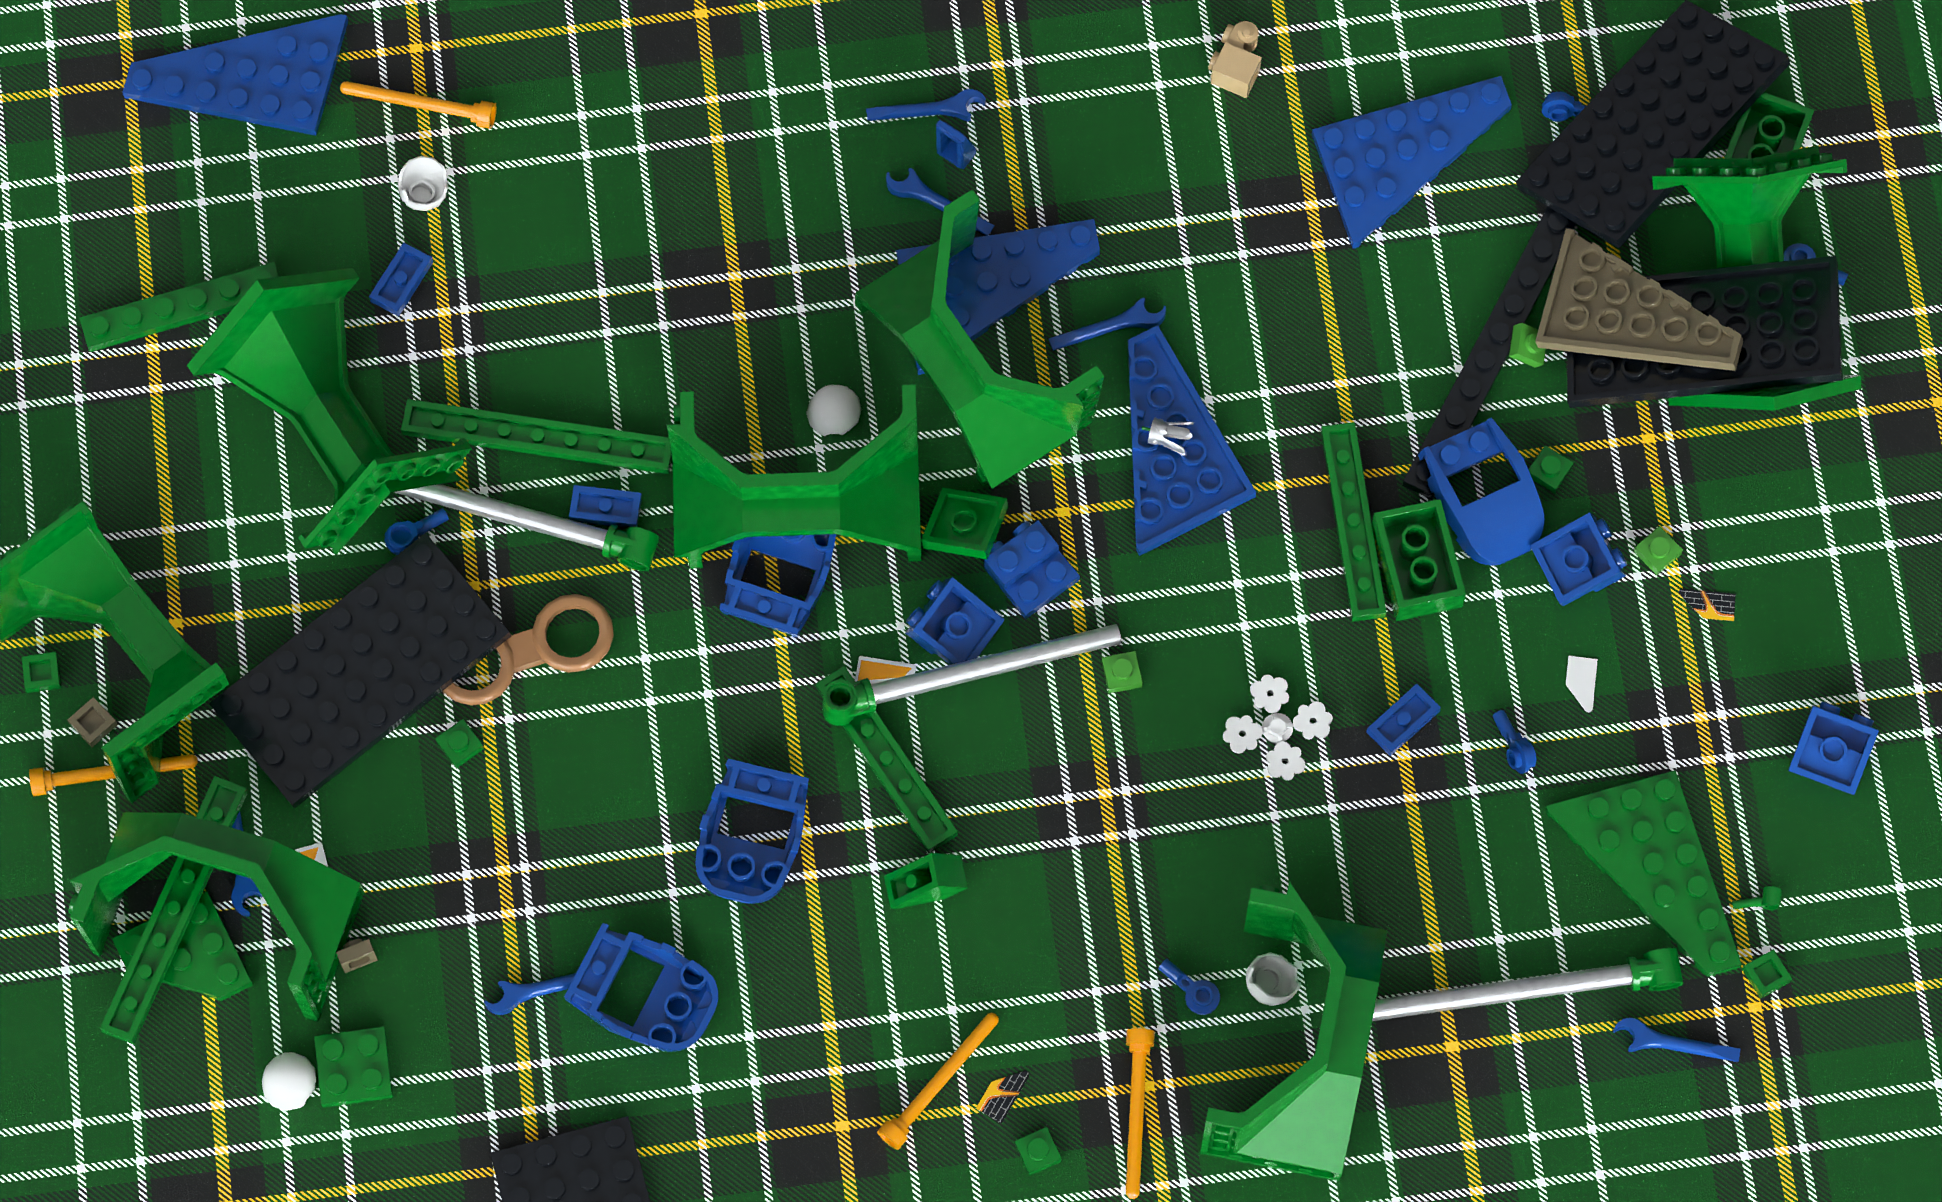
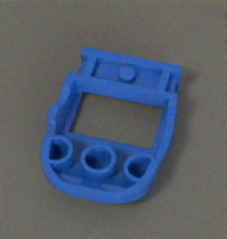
M1492 417L1430 447L1427 446L1418 454L1420 460H1426L1431 475L1427 479L1431 493L1435 494L1436 500L1441 499L1446 521L1457 535L1456 541L1471 559L1480 564L1494 566L1504 564L1532 550L1530 545L1540 539L1544 528V510L1523 456ZM1502 453L1509 460L1519 481L1462 507L1447 478Z
M836 534L758 536L734 541L730 566L727 569L725 579L727 585L724 604H720V611L723 614H729L797 638L822 594L830 569ZM752 550L814 570L815 573L805 602L741 581Z
M728 759L725 764L727 768L725 777L721 784H716L711 796V802L706 814H703L700 823V840L695 861L696 872L705 888L716 896L741 903H761L770 900L780 892L798 853L803 834L809 778ZM731 797L794 813L785 849L718 834L727 798Z
M602 923L564 998L609 1032L661 1051L676 1052L692 1046L704 1034L717 1007L718 988L713 976L704 967L676 952V948L664 942L660 944L645 939L643 935L630 931L627 936L610 931L609 925ZM629 950L664 966L633 1027L599 1011Z

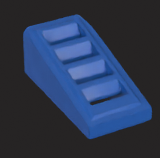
M938 121L936 124L937 154L964 170L976 155L977 149L964 134L946 122Z

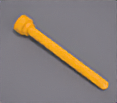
M344 81L340 85V91L346 95L471 118V122L476 123L477 127L491 129L496 118L497 106L493 102L482 100L480 103L468 105Z
M193 754L161 758L160 772L194 768L198 764V758ZM110 765L52 773L51 770H45L44 767L29 769L33 797L47 795V791L54 790L56 786L116 778Z
M988 1013L898 1118L884 1122L877 1131L883 1141L896 1150L900 1149L908 1139L906 1136L910 1132L908 1127L998 1024L999 1018L995 1013Z
M1132 1028L1126 1032V1045L1129 1046V1052L1132 1053L1126 1195L1130 1199H1135L1140 1194L1146 1057L1150 1053V1047H1154L1155 1031L1143 1028Z

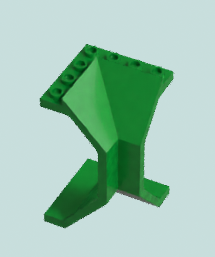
M1819 145L1757 158H1674V166L1667 167L1665 174L1652 176L1653 190L1683 185L1713 224L1717 268L1784 261L1781 223L1789 206L1811 174L1847 173V159H1833L1832 153H1819ZM1843 375L1842 381L1668 398L1669 406L1775 411L1862 389L1861 375Z
M972 189L944 207L940 240L857 291L854 303L861 313L870 310L908 348L954 415L976 460L975 477L982 487L989 484L993 489L1076 436L1077 431L1083 430L1094 421L1092 417L1096 412L1104 375L1096 365L1065 386L1052 388L997 374L986 362L946 303L949 259L974 243L980 199Z
M353 268L257 279L187 364L193 376L218 374L282 414L294 424L335 489L334 503L331 510L312 532L302 533L298 539L305 549L317 546L321 548L330 546L336 555L391 492L461 481L455 471L463 465V459L472 450L466 438H462L455 446L395 455L375 428L351 391L348 383L344 299L346 294L360 279Z
M916 384L902 385L901 416L838 469L830 472L745 474L739 471L696 435L694 391L680 392V404H674V424L667 425L673 461L674 558L688 557L690 569L703 568L702 553L746 537L837 534L901 549L907 552L908 562L921 561Z
M81 501L76 506L72 505L64 509L58 519L50 525L42 526L34 531L30 539L20 547L9 549L3 555L2 560H0V642L3 643L31 621L40 617L98 624L108 631L151 684L144 716L102 746V750L123 794L133 803L160 783V760L162 758L164 733L228 686L229 683L216 662L210 665L191 648L136 583L97 527L91 510Z
M123 812L104 864L69 880L77 892L72 896L69 904L68 913L71 914L70 918L93 954L101 956L125 890L169 856L174 855L250 878L295 946L296 958L287 984L304 1017L316 1022L320 1019L340 963L336 952L342 950V946L347 943L365 893L360 882L275 840L184 813Z
M1290 881L1287 894L1280 893L1278 888L1261 885L1259 889L1251 887L1243 932L1305 944L1330 972L1319 1036L1314 1056L1246 1111L1235 1113L1208 1107L1200 1154L1340 1182L1362 1079L1380 982L1387 930L1312 915Z

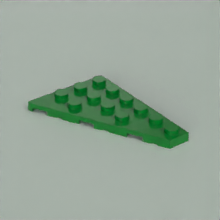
M1675 770L1546 806L1547 816L1551 817L1568 834L1567 837L1574 844L1579 845L1584 850V854L1604 874L1607 873L1618 884L1622 892L1639 906L1641 912L1659 930L1662 929L1678 945L1677 948L1685 956H1689L1694 961V965L1706 977L1741 967L1742 964Z

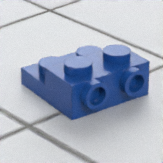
M1590 512L1530 545L1561 606H1565L1591 591L1598 592L1626 576L1622 568L1627 566V562L1618 547L1612 549L1607 538L1612 536L1607 523L1603 518L1597 520Z
M1039 520L1032 525L1028 521L1019 525L1012 533L1013 539L1006 544H1003L1002 541L994 543L988 559H984V569L1025 620L1080 580L1079 574L1059 551V545Z
M951 577L943 582L937 580L926 593L930 600L923 609L917 607L910 614L906 621L910 627L905 634L931 655L936 653L945 662L952 665L976 659L1005 619Z
M1823 701L1820 707L1812 705L1788 771L1855 795L1879 730L1872 727L1874 720L1858 714H1854L1853 719L1839 715L1841 708Z

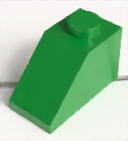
M930 853L884 876L891 909L944 900L968 888L961 855Z

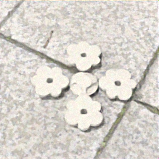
M1264 675L1261 681H1256L1251 685L1250 693L1255 697L1254 705L1257 708L1264 707L1267 712L1272 714L1265 718L1262 727L1257 723H1253L1252 718L1248 715L1243 716L1241 719L1234 716L1228 718L1225 724L1226 731L1223 733V740L1230 743V749L1234 753L1240 754L1246 748L1254 750L1257 747V740L1261 738L1263 733L1268 741L1276 744L1274 751H1269L1266 755V760L1269 762L1267 768L1269 775L1274 778L1282 776L1284 780L1289 781L1293 779L1294 774H1300L1305 769V761L1300 757L1301 749L1299 747L1291 748L1285 742L1292 735L1293 727L1295 730L1303 732L1305 739H1312L1314 736L1325 738L1330 732L1329 724L1332 722L1333 717L1329 712H1325L1323 703L1315 701L1309 707L1301 705L1298 708V715L1294 717L1292 724L1286 715L1277 713L1281 708V704H1286L1289 701V695L1286 692L1288 688L1287 681L1281 677L1273 679L1271 675ZM1243 733L1245 736L1241 737L1239 734Z

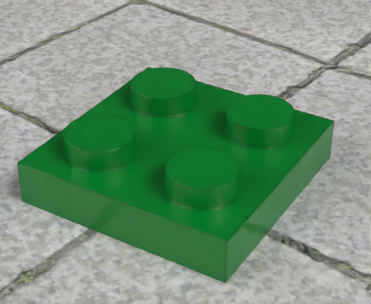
M942 487L921 539L923 549L987 560L1009 507L1007 498Z
M384 1026L314 1036L320 1098L323 1108L393 1098L387 1036Z

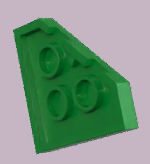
M205 892L201 895L162 983L187 991L199 992L210 998L223 1001L253 986V983L208 892ZM148 921L112 938L126 969Z

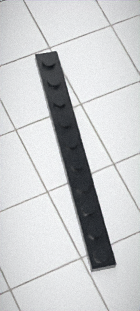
M1547 206L1418 454L1427 446L1430 447L1471 428L1510 353L1513 326L1519 323H1526L1557 263L1566 228L1574 230L1577 223ZM1417 454L1403 480L1402 486L1433 500L1435 494L1431 493L1427 482L1431 475L1426 460H1420Z

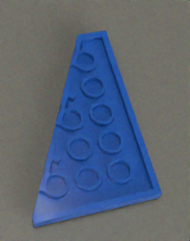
M339 14L133 62L130 65L122 92L123 96L127 99L316 136L348 25L347 15Z
M1501 76L1312 129V138L1352 249L1359 247L1361 242L1373 231L1383 226L1391 215L1396 214L1414 198V195L1424 185L1434 180L1443 168L1448 167L1465 152L1475 139L1481 134H1485L1495 121L1500 120L1511 110L1512 104Z
M1094 219L976 237L971 246L951 257L948 268L946 303L972 341L987 332L990 326L1005 316L1009 317L1015 313L1018 307L1028 304L1043 294L1056 281L1065 275L1069 276L1081 264L1088 263L1100 255ZM930 245L896 250L898 266ZM915 360L918 375L925 374Z
M1158 325L1128 340L1136 551L1139 556L1256 497L1255 489ZM1154 417L1163 419L1166 422H1194L1192 425H1173L1189 429L1192 433L1191 439L1165 437L1182 446L1187 452V456L1163 445L1148 443L1150 431L1142 430L1141 427L1151 428Z

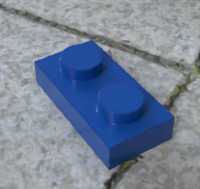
M403 242L369 295L370 302L399 317L432 266V257Z
M574 485L569 520L605 526L614 524L623 528L638 527L642 494L639 492Z
M1416 684L1367 728L1366 733L1389 756H1392L1440 712L1441 707Z

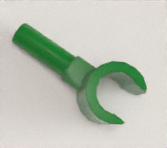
M1766 886L1763 888L1762 898L1732 901L1733 909L1761 907L1769 911L1777 910L1781 905L1782 890L1779 887Z

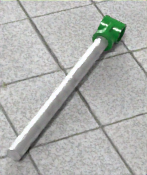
M441 484L394 492L602 549L603 557L609 559L612 556L618 557L617 561L639 571H649L660 539L657 534L643 528L628 527L626 532L619 530V526L611 524L609 529L606 530Z
M1117 624L874 684H871L868 678L852 683L845 680H834L824 689L822 715L830 724L844 726L850 723L855 716L875 712L876 704L1121 644L1120 631ZM835 700H843L847 704L843 706H838L832 702Z
M1662 948L1644 953L1642 959L1629 956L1627 957V964L1377 999L1372 1021L1630 985L1633 992L1640 991V987L1648 986L1650 991H1665L1678 988L1684 983L1677 949Z

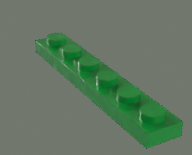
M275 262L79 317L88 350L93 352L229 313L257 279L279 277Z
M1355 422L1321 426V437L1351 620L1355 622L1386 618L1387 612Z
M845 666L815 683L816 689L822 698L825 687L834 680L855 682ZM835 700L832 702L838 706H843L847 704L843 700ZM876 711L855 716L850 723L842 726L928 853L958 836L957 829Z

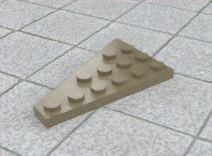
M1566 228L1535 340L1538 348L1736 371L1743 344L1740 333L1730 327L1722 326L1716 318L1711 315L1706 316L1693 308L1691 303L1671 290L1663 289L1652 278L1650 280L1634 271L1633 267L1613 254L1604 252L1602 247L1593 242L1591 244L1578 236L1575 230Z

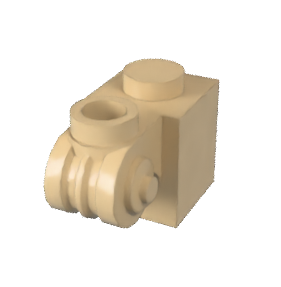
M1248 21L1239 22L1235 26L1228 24L1221 40L1225 44L1220 53L1214 52L1208 66V70L1212 71L1211 84L1244 98L1248 97L1261 68L1262 57L1251 53L1256 49L1259 32L1255 24Z

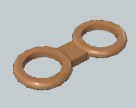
M579 594L560 596L544 606L537 615L532 629L511 635L510 638L496 648L500 655L501 668L492 684L483 689L471 691L460 688L455 683H452L442 692L458 703L470 706L487 704L503 694L511 684L514 673L547 663L553 669L568 673L586 671L598 664L608 653L614 636L612 619L605 607L591 597ZM579 609L587 611L595 617L599 624L597 643L589 652L579 657L568 658L558 655L547 643L546 633L550 622L556 615L565 610Z

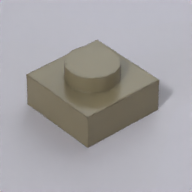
M94 697L67 719L69 724L91 747L96 745L118 725L116 720Z
M362 939L349 941L342 946V950L336 952L345 973L378 961L369 939L362 941Z

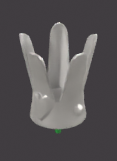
M1154 417L1151 428L1142 426L1141 429L1150 431L1148 443L1163 445L1187 456V452L1182 446L1165 437L1191 439L1192 433L1189 429L1173 425H1192L1194 422H1166L1163 419Z

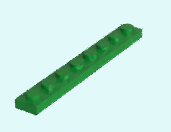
M407 399L401 427L402 435L453 443L466 438L468 443L473 446L669 474L672 460L669 437Z
M214 776L196 817L232 828L247 796V788ZM177 857L101 1024L100 1030L102 1033L133 1045L135 1044L214 867Z

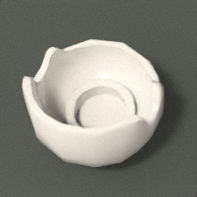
M419 156L408 160L401 169L398 178V190L402 201L413 210L428 211L439 207L445 199L448 190L445 167L431 157Z
M832 384L819 389L809 402L806 414L810 426L820 435H844L858 423L862 409L859 397L853 390L847 386Z
M1271 952L1259 955L1252 961L1246 971L1247 988L1251 995L1262 1004L1269 1006L1284 1004L1301 987V982H1298L1297 966L1288 962L1282 955Z
M284 1052L282 1055H277L266 1066L262 1078L264 1097L273 1107L285 1111L304 1106L316 1086L315 1067L305 1056L295 1052Z

